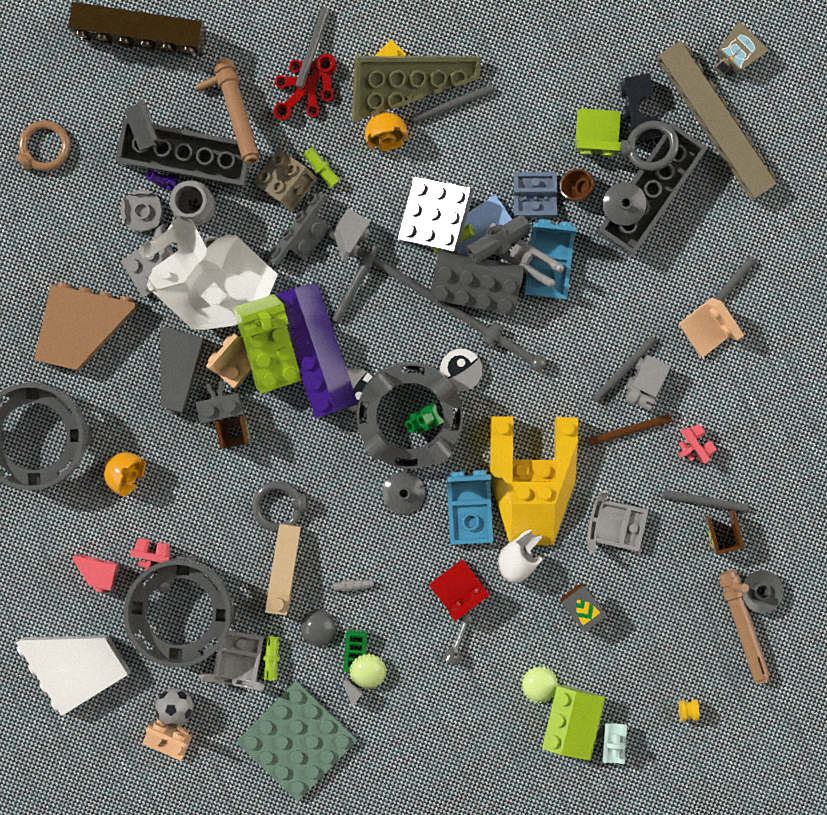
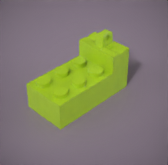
M273 294L233 307L258 391L262 394L302 381L287 328L289 323L283 303Z

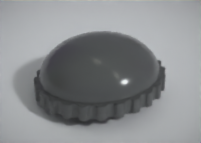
M322 609L312 610L302 620L300 626L301 635L311 646H325L336 635V620L327 611Z

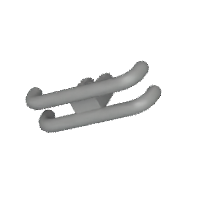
M492 223V224L489 226V228H490V227H493V226H495V225H497V224H496V223ZM521 239L511 243L515 245L511 253L506 251L496 254L511 264L524 266L523 271L548 287H553L555 281L529 265L533 257L557 272L564 270V266Z

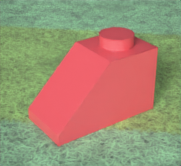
M81 554L74 555L73 561L89 586L95 587V591L107 593V590L114 589L120 563Z

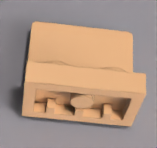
M710 298L679 323L680 328L701 357L707 355L729 337L738 341L744 336L723 302L714 298Z
M233 334L224 340L223 347L218 352L210 356L206 367L218 374L234 389H237L251 373L242 338Z
M153 719L146 728L147 734L142 744L182 761L192 735H189V731L184 728L177 727L176 729L162 724L159 719Z

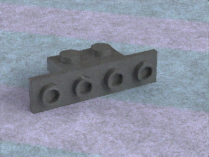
M317 190L316 193L309 197L305 208L295 216L294 223L283 232L280 242L270 250L269 257L267 258L268 261L278 266L289 250L293 251L303 260H307L331 227L316 215L328 196Z

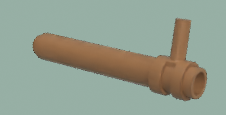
M230 58L218 59L214 67L215 76L196 84V87L201 92L218 84L224 95L242 160L247 165L255 164L258 161L259 153L239 89L240 81L236 73L235 64Z
M735 569L719 574V583L724 589L723 596L728 601L753 680L757 684L766 683L769 681L768 677L770 674L748 607L742 597L745 595L744 592L749 590V586L740 583V576L736 574Z

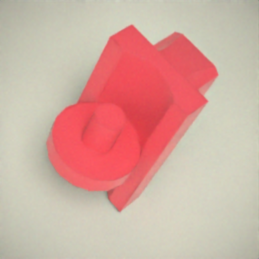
M697 424L690 428L685 427L680 432L690 446H687L684 440L678 443L682 448V451L678 453L680 458L686 455L692 461L695 459L692 453L694 451L701 463L704 462L705 464L710 461L709 457L717 449L711 441L706 442L702 446L697 441L698 438L706 434L702 426Z
M138 538L135 548L130 552L132 557L147 560V562L142 560L138 562V566L144 567L145 571L156 564L153 561L162 562L172 559V556L169 555L170 544L158 542L156 552L148 551L150 540L145 538Z

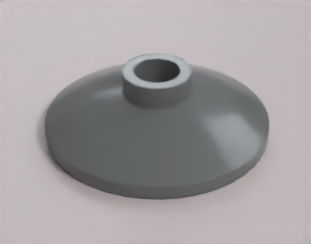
M617 183L605 193L603 198L604 213L611 222L617 225H632L644 215L646 197L643 191L633 183ZM623 199H627L629 201L628 207H624L622 205Z
M397 472L386 480L382 491L383 500L391 511L398 514H410L422 505L425 498V488L422 481L415 474ZM402 489L407 490L408 495L406 497L400 496L399 493Z
M758 570L748 575L744 580L743 584H747L749 590L744 592L745 595L742 597L749 609L757 613H768L779 606L783 598V585L777 575L770 571ZM759 587H761L763 590L762 594L760 595L757 594V589Z

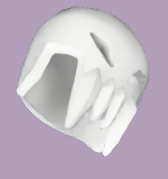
M527 530L502 549L498 563L500 572L507 581L520 583L536 569L543 558L538 555L533 559L531 550L542 536L535 537V534L532 535V530Z

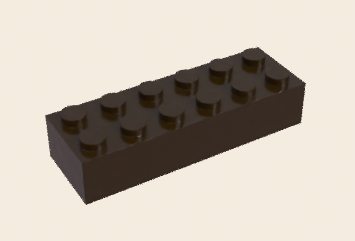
M72 2L68 28L80 41L91 42V39L100 40L99 43L104 45L120 43L121 47L133 49L134 46H140L142 50L150 52L160 49L163 50V53L176 55V52L185 53L184 56L190 58H197L198 55L204 56L207 29L202 21Z

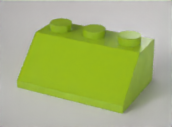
M569 685L557 686L542 749L562 756L591 760L606 697Z

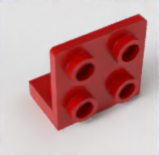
M463 559L429 584L454 621L458 620L489 596L488 591Z

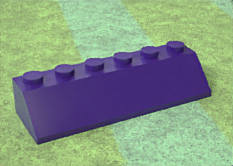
M318 283L275 294L285 308L289 323L287 325L289 336L315 418L358 405Z

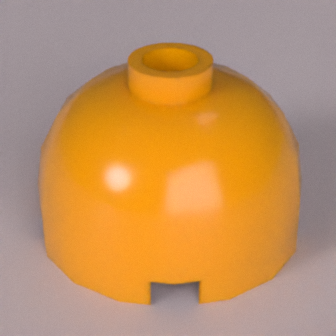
M382 111L379 112L380 114L372 117L366 124L365 139L370 150H374V147H380V151L393 150L404 145L403 140L406 139L408 141L409 139L405 122L396 114Z
M121 452L109 458L104 466V479L108 487L121 496L130 494L137 486L134 484L137 477L142 479L146 469V462L140 456L130 452Z

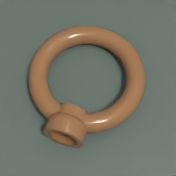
M47 120L34 122L21 134L19 140L20 154L15 158L26 171L30 168L39 171L54 170L60 167L69 156L71 148L69 135L62 126L55 122ZM41 129L54 131L59 135L62 142V150L59 156L53 161L45 163L36 161L28 152L27 147L31 135Z

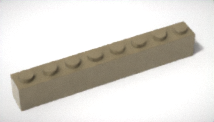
M680 40L659 54L656 60L749 199L753 200L776 185L774 181L776 177L762 163L764 161L762 155L758 151H754L750 145L752 144L750 137L746 133L743 134L740 130V123L734 115L731 116L728 112V105L725 100L717 96L715 85L710 79L707 80L705 78L701 64L693 60L691 57L692 52L688 45L683 44Z

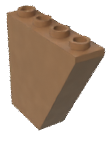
M58 282L57 286L51 284L34 360L81 370L138 309L139 304L133 303V298L121 296L119 300L112 298L113 294L100 291V294L97 295L91 293L92 289L79 286L78 290L70 289L71 284Z

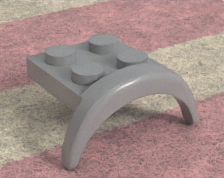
M165 224L156 229L155 236L150 241H153L165 232ZM170 244L151 257L145 258L140 254L139 248L121 261L143 298L153 293L146 286L152 269L174 254Z
M601 491L593 505L588 526L587 544L590 553H596V542L639 552L648 509L608 501L606 498L609 495V491Z
M229 630L226 638L218 648L214 673H203L200 679L206 682L264 691L265 685L256 681L264 636Z

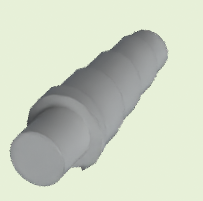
M341 580L342 582L333 583L334 591H342L343 593L373 587V580Z

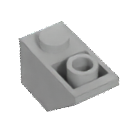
M349 208L339 221L334 232L341 259L345 263L350 256L355 257L360 248L358 243L360 240L364 242L370 233V230L367 229L370 221Z

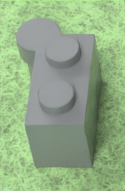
M645 355L644 358L640 357L635 366L637 370L635 377H630L625 388L628 391L625 402L631 405L636 404L650 411L652 408L651 404H654L655 398L671 366L649 355Z

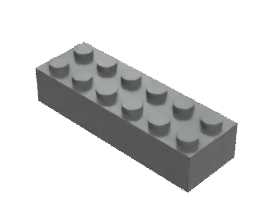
M123 118L115 159L119 165L154 170L155 172L246 189L250 165H247L242 160L237 140L154 124L161 144L140 151L128 119Z
M673 123L670 127L676 132L679 141L678 152L674 160L660 170L646 171L639 169L630 182L638 186L646 197V210L642 218L632 225L621 226L611 222L606 217L596 232L630 257L637 252L708 148ZM665 133L645 160L646 162H656L667 155L670 149V141ZM623 199L622 205L624 207H628L629 201L627 199Z

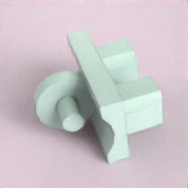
M605 723L603 763L625 764L627 724Z

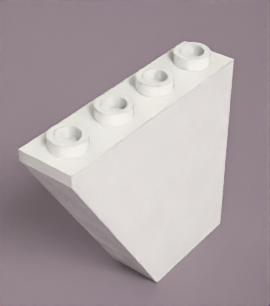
M109 635L24 637L16 642L18 653L22 658H26L29 663L28 668L33 676L38 677L41 682L39 684L44 694L49 695L52 700L51 705L57 713L59 712L61 716L131 672Z

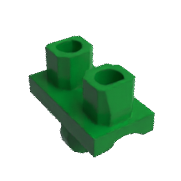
M433 403L410 414V420L406 421L405 425L409 433L416 431L417 434H420L443 423L442 412Z

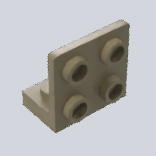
M278 149L256 177L254 184L274 197L289 211L293 212L318 178L304 165L281 149Z

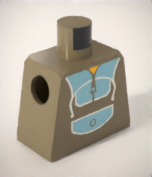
M739 21L716 52V55L721 60L714 68L721 76H724L730 69L735 74H738L761 58L769 49Z

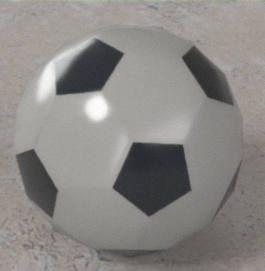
M170 688L162 692L157 698L155 713L162 724L169 727H178L190 719L194 705L186 691L179 688Z

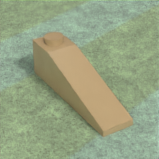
M279 524L266 613L287 616L301 526Z

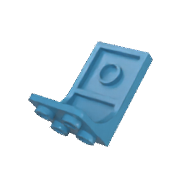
M539 219V222L534 223L531 227L530 245L564 266V270L557 272L533 257L529 265L555 281V285L548 287L526 273L524 295L567 300L573 245L578 227H573V223L560 222V224L554 225L551 224V220Z
M472 470L473 474L465 475L464 471H451V475L447 476L450 545L493 542L491 474H486L485 470Z

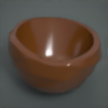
M583 169L568 171L560 181L561 194L570 202L577 203L586 200L591 196L595 188V180L592 174Z

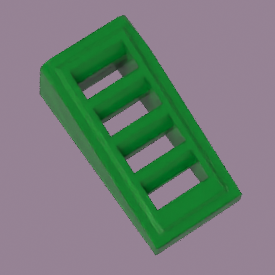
M346 629L343 672H350L351 667L348 666V662H353L356 659L350 658L349 654H360L362 656L366 654L368 630ZM350 637L363 638V642L350 641ZM350 645L362 646V650H354L349 648Z

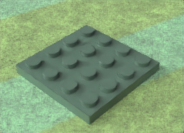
M296 679L236 743L298 802L358 739Z

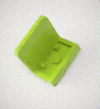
M579 109L577 112L575 152H580L581 155L602 153L604 157H614L615 154L617 155L621 150V142H619L620 112Z

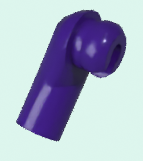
M150 170L146 175L149 181L162 189L172 191L178 185V180L174 176L160 175L154 170Z

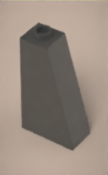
M161 326V407L166 408V413L178 416L179 412L185 413L205 338Z

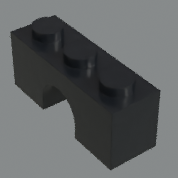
M650 73L624 78L622 84L619 85L621 98L625 97L626 106H623L625 119H629L630 127H627L629 138L631 132L638 125L647 121L659 120L658 116L646 117L639 110V102L649 99L654 95ZM655 129L645 131L638 137L636 144L659 140L662 137L661 131Z

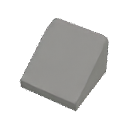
M345 678L343 685L353 706L362 695L363 690L349 678Z

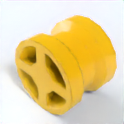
M693 699L691 702L679 700L681 722H686L688 719L699 721L700 714L697 699Z

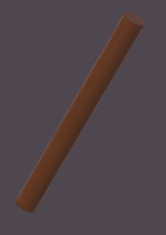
M666 414L590 437L588 442L590 446H594L672 422L670 414Z

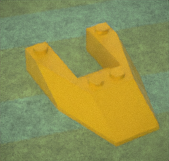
M490 417L491 486L509 542L520 537L521 533L532 530V535L535 534V537L542 536L536 545H554L576 480L578 449L577 417L554 418V460L513 459V417Z

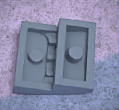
M514 172V218L520 215L524 216L525 219L557 218V172Z

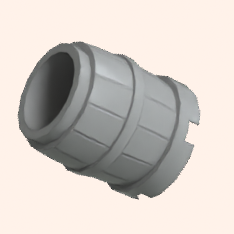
M181 182L175 186L170 195V208L176 218L180 217L184 221L191 220L195 226H200L208 223L214 216L216 210L215 198L212 192L200 182ZM195 199L199 200L197 203L200 205L199 209L194 208L193 211L190 210L189 202Z

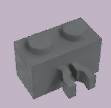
M220 381L218 382L219 397H217L216 392L212 389V385L206 384L212 398L195 402L200 423L245 414L241 394L235 393L224 396V383Z

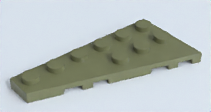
M355 56L352 122L361 121L362 118L380 114L379 112L391 108L395 109L421 100L433 93L438 94L450 87H458L479 79L481 57Z

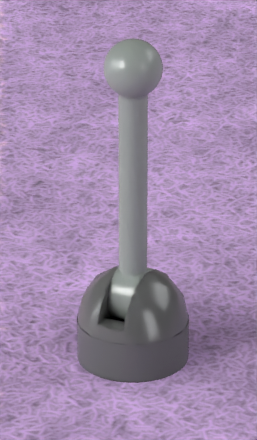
M469 614L463 616L464 622L454 648L446 650L442 660L457 666L461 657L458 647L466 626L472 619Z

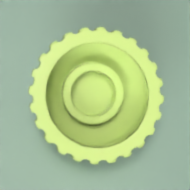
M374 654L359 656L350 666L352 681L363 689H373L381 685V682L386 678V666L382 659H379Z
M538 666L529 669L523 675L524 678L522 679L521 686L528 699L530 698L531 701L536 703H542L547 700L550 701L554 697L556 687L559 684L553 671Z

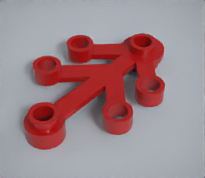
M322 54L316 61H312L310 70L314 71L310 76H307L304 88H298L285 103L281 102L275 105L273 112L278 120H288L291 116V109L307 92V115L310 118L318 117L320 111L317 106L316 82L321 76L323 80L321 98L324 102H331L333 100L334 93L331 90V74L336 70L337 63L332 55ZM292 60L289 63L290 71L295 74L300 73L303 61ZM324 62H329L330 66L329 68L325 69L322 67V64ZM294 63H298L300 67L299 69L294 70L292 69V65ZM279 75L275 78V85L278 89L295 86L298 77ZM279 79L285 80L283 86L277 84ZM325 92L331 93L329 99L323 97ZM310 108H316V114L311 115L309 113ZM281 109L287 111L285 116L279 115Z

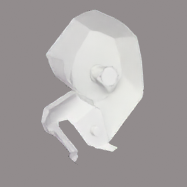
M180 217L171 222L172 224L166 232L153 241L147 240L140 248V254L145 258L151 257L172 242L177 243L178 251L152 269L146 286L149 291H152L191 329L204 330L236 325L237 320L233 307L269 296L278 275L236 234L220 237L206 248L194 222L191 220L184 221Z

